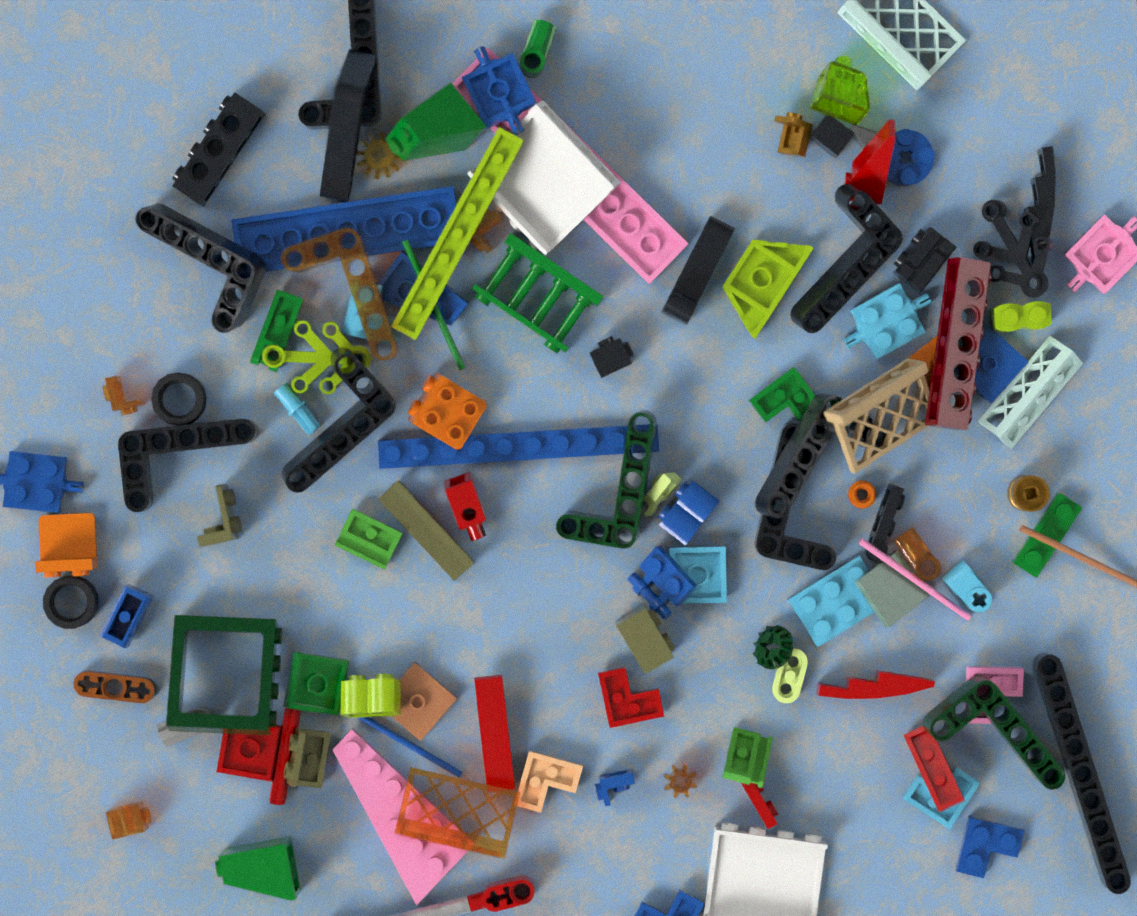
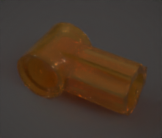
M913 527L893 540L918 578L923 581H930L939 576L941 572L939 560L932 555ZM925 560L932 562L934 565V572L930 576H925L920 571V565Z

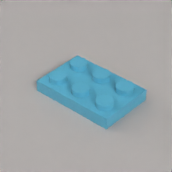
M859 555L787 599L816 647H819L874 613V610L855 584L858 578L869 571Z

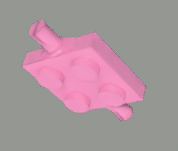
M1105 214L1102 215L1064 254L1078 272L1066 284L1073 292H1076L1087 281L1092 283L1102 294H1106L1137 262V246L1131 237L1137 229V218L1135 216L1122 228L1115 225Z

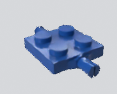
M481 46L480 50L484 57L481 56L478 48L474 50L480 66L475 71L463 76L462 80L481 120L487 126L486 129L500 122L508 121L513 135H518L519 133L514 124L517 125L520 133L525 130L518 116L523 111L534 107L537 103L513 53L501 59L490 60L485 47Z
M10 451L5 474L0 473V484L3 485L5 491L3 507L61 513L62 499L66 491L83 493V488L73 486L84 487V482L67 480L66 457Z

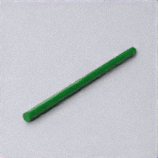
M405 240L402 244L418 277L422 269L409 240ZM436 303L433 313L460 371L466 367Z

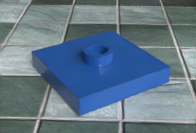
M986 324L983 327L984 334L979 344L978 354L980 356V363L976 369L975 383L976 391L986 401L992 403L1029 361ZM956 366L954 372L959 375V370Z

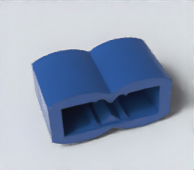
M693 480L690 484L684 482L675 493V496L678 497L672 507L667 504L658 515V518L662 520L659 526L683 545L689 542L719 502L717 498Z

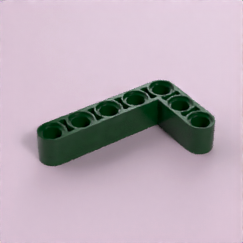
M641 410L635 413L629 420L614 518L568 511L556 523V530L562 538L621 549L631 547L638 540L657 426L656 417L652 412ZM639 416L646 417L649 420L650 427L647 431H641L637 428L636 419ZM639 444L644 447V458L638 459L633 456L631 451L633 445ZM635 472L640 475L641 483L639 486H632L628 483V473ZM625 500L633 501L637 506L636 513L629 514L625 512L623 502ZM566 518L576 521V531L570 532L565 529L564 520ZM593 523H600L604 527L605 533L603 536L598 537L592 533L591 526ZM620 528H628L632 532V539L630 541H623L619 537Z
M983 675L971 677L924 717L923 727L925 731L935 740L946 741L983 712L1037 781L1050 790L1058 789L1064 784V770L996 684ZM983 684H987V692L982 696H978V688ZM961 702H965V710L962 713L956 714V706ZM1004 705L1002 715L994 717L995 709L998 706ZM939 720H944L943 728L940 731L934 732V724ZM1016 727H1021L1020 734L1015 738H1011L1012 730ZM1033 748H1037V755L1032 759H1028V752ZM1049 769H1054L1053 776L1045 780V773Z

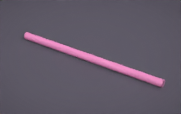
M863 538L860 539L859 544L967 621L971 618V614L868 541Z

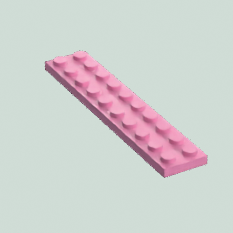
M489 48L486 49L490 60L500 59ZM476 59L452 85L479 116L462 80L463 76L475 71L480 66L478 59ZM531 90L536 103L541 102L542 100ZM532 108L523 111L518 116L520 122L529 114L528 112ZM508 121L500 122L490 127L494 133L497 132L499 127L509 133L512 131ZM577 135L621 182L583 220L650 284L681 253L688 243Z

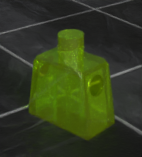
M837 57L835 61L829 62L819 74L809 109L853 125H858L870 111L867 75L860 70L852 68V61L849 57Z

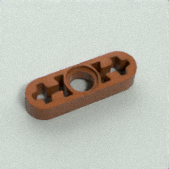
M88 670L79 673L73 683L75 691L83 697L146 703L152 700L156 694V685L153 680L140 676ZM86 676H89L91 682L99 683L101 682L100 677H104L101 685L102 694L98 693L100 687L93 686L88 691H85V686L80 685V681L85 680ZM111 679H118L122 683L123 689L120 694L113 695L108 691L107 685ZM128 680L132 681L130 687H139L142 682L145 683V687L150 689V693L145 694L144 698L140 697V692L131 691L130 697H127Z

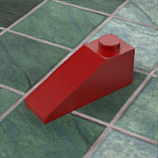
M889 119L852 162L851 172H846L844 177V184L854 185L867 193L876 204L881 205L895 141L894 119Z

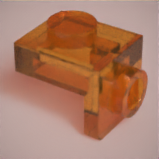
M487 209L471 239V242L480 252L485 250L487 253H490L494 250V247L484 236L505 218L496 209L492 212Z
M120 376L105 378L106 385H103V393L106 402H111L112 411H120L121 416L138 412L137 407L144 405L143 400L140 399L126 402Z

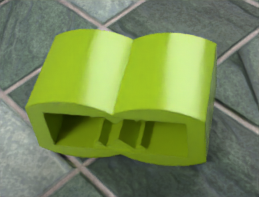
M1035 301L1024 305L1007 303L989 310L990 327L999 333L1018 329L1028 331L1039 330L1052 324L1051 304L1047 302Z
M377 674L376 679L366 680V676L363 675L349 676V680L341 681V715L347 718L401 715V681L393 678L392 674Z

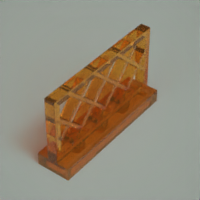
M410 767L395 834L505 859L520 792ZM414 775L427 777L432 787L417 795L412 787ZM431 778L441 780V782L435 785ZM446 782L454 783L459 794L445 802L437 788ZM459 785L467 786L469 788L462 791ZM476 788L483 792L487 800L472 808L464 794ZM435 790L443 804L428 813L420 798ZM412 791L415 798L408 802L410 792ZM486 791L497 794H495L492 797H489ZM501 794L513 797L511 808L500 815L492 800ZM462 796L470 811L456 819L448 804ZM415 801H418L426 814L416 821L404 818L407 806ZM490 803L498 817L483 825L475 811ZM445 807L453 821L444 827L436 826L430 815ZM472 813L480 828L472 833H466L462 830L458 821ZM509 814L508 821H507V825H506V823H505V821L503 820L502 817H504L505 815ZM428 817L431 824L423 823L421 821ZM500 820L506 829L503 841L491 838L485 828ZM456 824L459 831L449 829V827ZM483 830L486 837L475 834Z

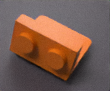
M436 372L434 376L429 375L422 386L424 392L419 400L415 399L407 411L410 416L407 420L452 448L459 450L463 447L487 405L484 400Z
M76 513L40 516L38 520L40 560L35 561L36 573L44 572V578L61 577V571H72V576L89 575V570L98 569L96 520L94 514Z

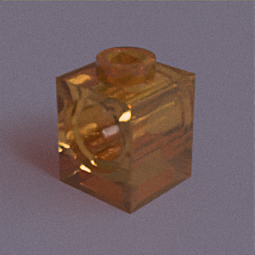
M143 801L111 808L105 812L112 840L145 832L149 828L148 824L152 822L149 808L144 807Z

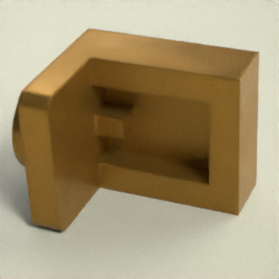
M787 112L786 116L775 115L774 121L783 124L777 152L784 155L805 157L813 124L803 121V116L796 113Z

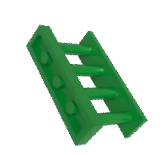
M510 233L504 241V244L508 246L506 250L508 252L483 289L476 284L472 289L477 293L474 298L486 306L493 303L544 338L546 340L544 345L556 354L560 350L566 353L568 347L562 344L563 340L585 308H589L591 304L597 307L603 296ZM523 256L532 262L529 266L531 269L505 305L492 295L517 259L520 260ZM546 272L555 278L552 282L554 285L532 318L527 320L517 313L516 310L540 275L543 276ZM570 288L578 294L575 298L577 301L552 337L539 328V326L563 291L566 292Z

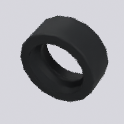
M177 372L167 374L157 382L153 388L151 401L153 410L161 420L167 424L180 426L191 424L200 418L205 410L207 397L205 389L198 379L192 375ZM179 382L190 386L196 398L192 410L186 415L181 416L172 415L163 405V394L167 387Z
M63 576L54 580L47 587L43 596V609L47 618L54 625L63 629H75L87 624L95 616L99 607V596L95 587L87 579L80 576ZM65 586H76L87 597L85 612L77 618H65L55 608L56 594Z

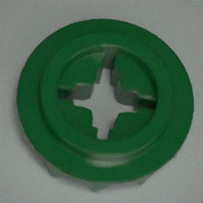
M779 625L767 626L764 632H758L759 638L757 642L753 643L755 646L753 655L757 659V664L766 669L774 670L788 662L793 652L794 642L791 633L786 628ZM775 643L780 648L769 650L767 645Z

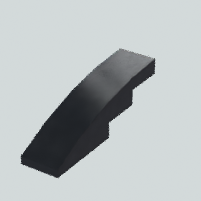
M1053 146L1037 150L1041 176L1031 179L1034 206L1024 209V213L1034 212L1039 218V223L1034 228L1030 244L1032 264L1037 253L1033 247L1034 240L1040 236L1050 237L1056 185ZM1030 215L1025 220L1028 226L1033 223V218ZM1044 239L1039 243L1042 250L1047 247V242Z

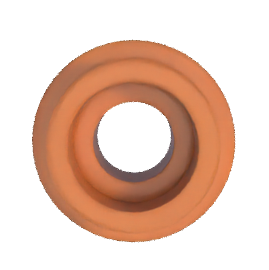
M857 481L849 488V501L857 508H868L876 499V490L867 481ZM860 489H864L867 492V496L863 500L857 497V492Z

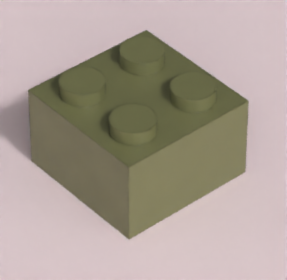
M643 605L615 622L644 674L674 658L671 651L676 648L667 633L661 635L657 627L661 625V622L654 610L649 609L647 611Z

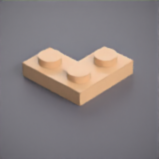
M529 750L514 805L541 813L548 786L576 793L583 765Z

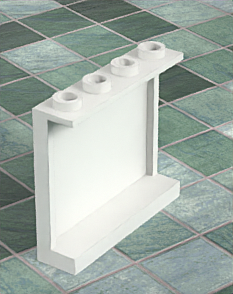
M541 101L521 121L525 129L524 132L520 133L516 126L519 134L515 136L524 140V143L491 204L496 210L503 211L510 218L509 222L515 230L523 232L529 238V244L533 249L546 255L621 182L544 101ZM478 165L467 173L471 178Z
M722 823L721 827L715 826L703 916H817L825 849H828V844L826 841H822V836L805 834V838L794 837V832L777 830V834L766 833L765 828L750 826L749 831L738 829L739 825L732 823Z

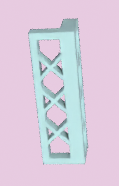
M1049 336L978 422L1012 449L1083 365V362L1071 349ZM1053 346L1060 350L1055 359L1046 361V354ZM1040 370V377L1036 381L1028 382L1029 374L1032 371ZM1022 391V398L1019 402L1010 404V397L1013 393ZM1004 413V419L997 428L989 423L996 414Z

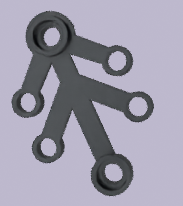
M1000 200L987 201L982 207V215L985 220L993 222L1008 250L991 246L987 241H979L973 247L975 256L978 258L991 257L1017 264L1022 274L1005 271L1004 267L1000 265L991 266V281H1004L1019 285L1022 292L1028 297L1042 296L1048 289V278L1043 271L1048 252L1053 247V242L1047 236H1040L1034 240L1033 247L1037 253L1033 266H1031L1027 256L1034 228L1039 223L1037 214L1025 212L1020 216L1022 230L1019 242H1017L1004 219L1007 214L1006 205ZM991 206H994L996 208V213L994 216H991L989 214V208ZM1028 215L1033 218V223L1030 226L1025 222ZM1043 239L1047 242V247L1044 250L1039 246L1040 241ZM982 244L987 249L984 255L979 252V247ZM996 268L1000 271L998 279L993 277V271ZM1032 278L1037 281L1035 289L1031 288L1029 284Z

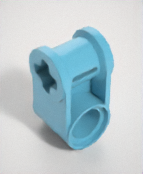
M961 560L941 577L951 591L969 609L980 613L990 608L992 604L990 592L979 581L978 576L964 560ZM974 593L985 595L982 598L984 602L982 606L978 604L973 606L972 602L975 599L972 595Z

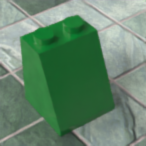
M450 82L404 115L385 140L388 142L390 150L398 155L402 161L465 151L487 126Z
M291 836L228 847L218 856L219 860L215 861L217 876L222 877L223 884L289 901L296 900L301 892Z

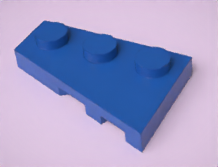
M404 251L398 255L377 283L384 285L381 300L398 307H402L418 278L407 253ZM447 285L437 302L446 324L450 326L453 325L469 304L468 301ZM432 311L429 318L436 320V317Z

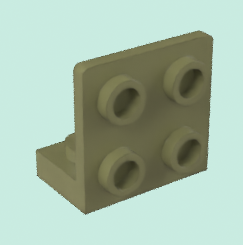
M227 484L215 485L224 526L219 525L203 529L204 535L197 536L199 547L239 539L238 533L242 532L239 516H234L232 508L233 505H236V498L233 488L228 489Z

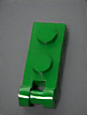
M278 289L276 290L250 363L257 366L259 364L267 366L262 360V351L266 345L275 344L283 350L286 349L304 299ZM274 351L273 356L268 355V359L276 360L278 352ZM269 367V370H270V371H273V372H276V373H277V371H278V369H279V367H277V368H271V367Z

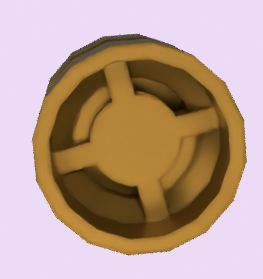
M1021 475L1010 482L1007 489V497L1014 508L1026 512H1036L1047 504L1049 488L1042 478Z

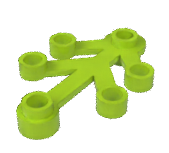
M298 320L293 327L295 334L303 337L316 352L283 350L278 345L271 344L263 349L262 360L271 368H277L283 362L315 363L303 375L295 376L291 381V388L296 393H304L308 389L309 384L331 365L330 357L333 352L315 335L307 321ZM327 321L322 325L321 330L325 337L333 339L339 348H349L354 354H360L362 357L361 362L369 368L371 354L365 347L361 345L352 346L341 334L339 326L335 322ZM304 323L307 325V331L300 334L297 328L300 324ZM328 325L335 326L334 334H326L325 329ZM275 350L278 352L277 359L269 360L268 353ZM342 358L339 361V364H343L340 368L348 367L351 364V358ZM335 372L331 377H324L320 380L319 389L324 394H332L342 379ZM301 379L305 382V385L302 389L298 390L295 388V382ZM325 381H331L333 384L332 388L328 391L323 389Z

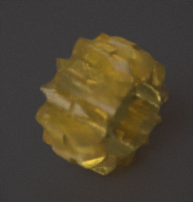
M381 131L379 133V140H376L374 134L370 133V144L365 140L360 141V144L366 150H357V156L365 158L357 162L359 167L368 165L364 171L366 176H369L375 170L374 176L376 180L380 179L381 171H384L387 178H391V173L388 169L391 167L398 172L400 167L394 161H402V159L390 150L388 142H385V132ZM379 149H384L383 152L387 154V158H382L381 162L378 163L376 158L372 157L373 153L376 154L379 152Z

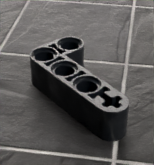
M710 215L661 311L662 314L684 325L688 324L735 230L734 227Z

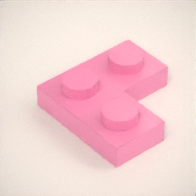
M966 666V681L975 675H983L996 684L1004 696L1023 697L1024 669L1022 667ZM983 684L978 688V696H982L987 692V684ZM983 712L969 722L991 724Z

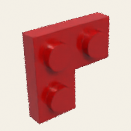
M625 667L598 672L609 728L665 717L658 688L631 694Z

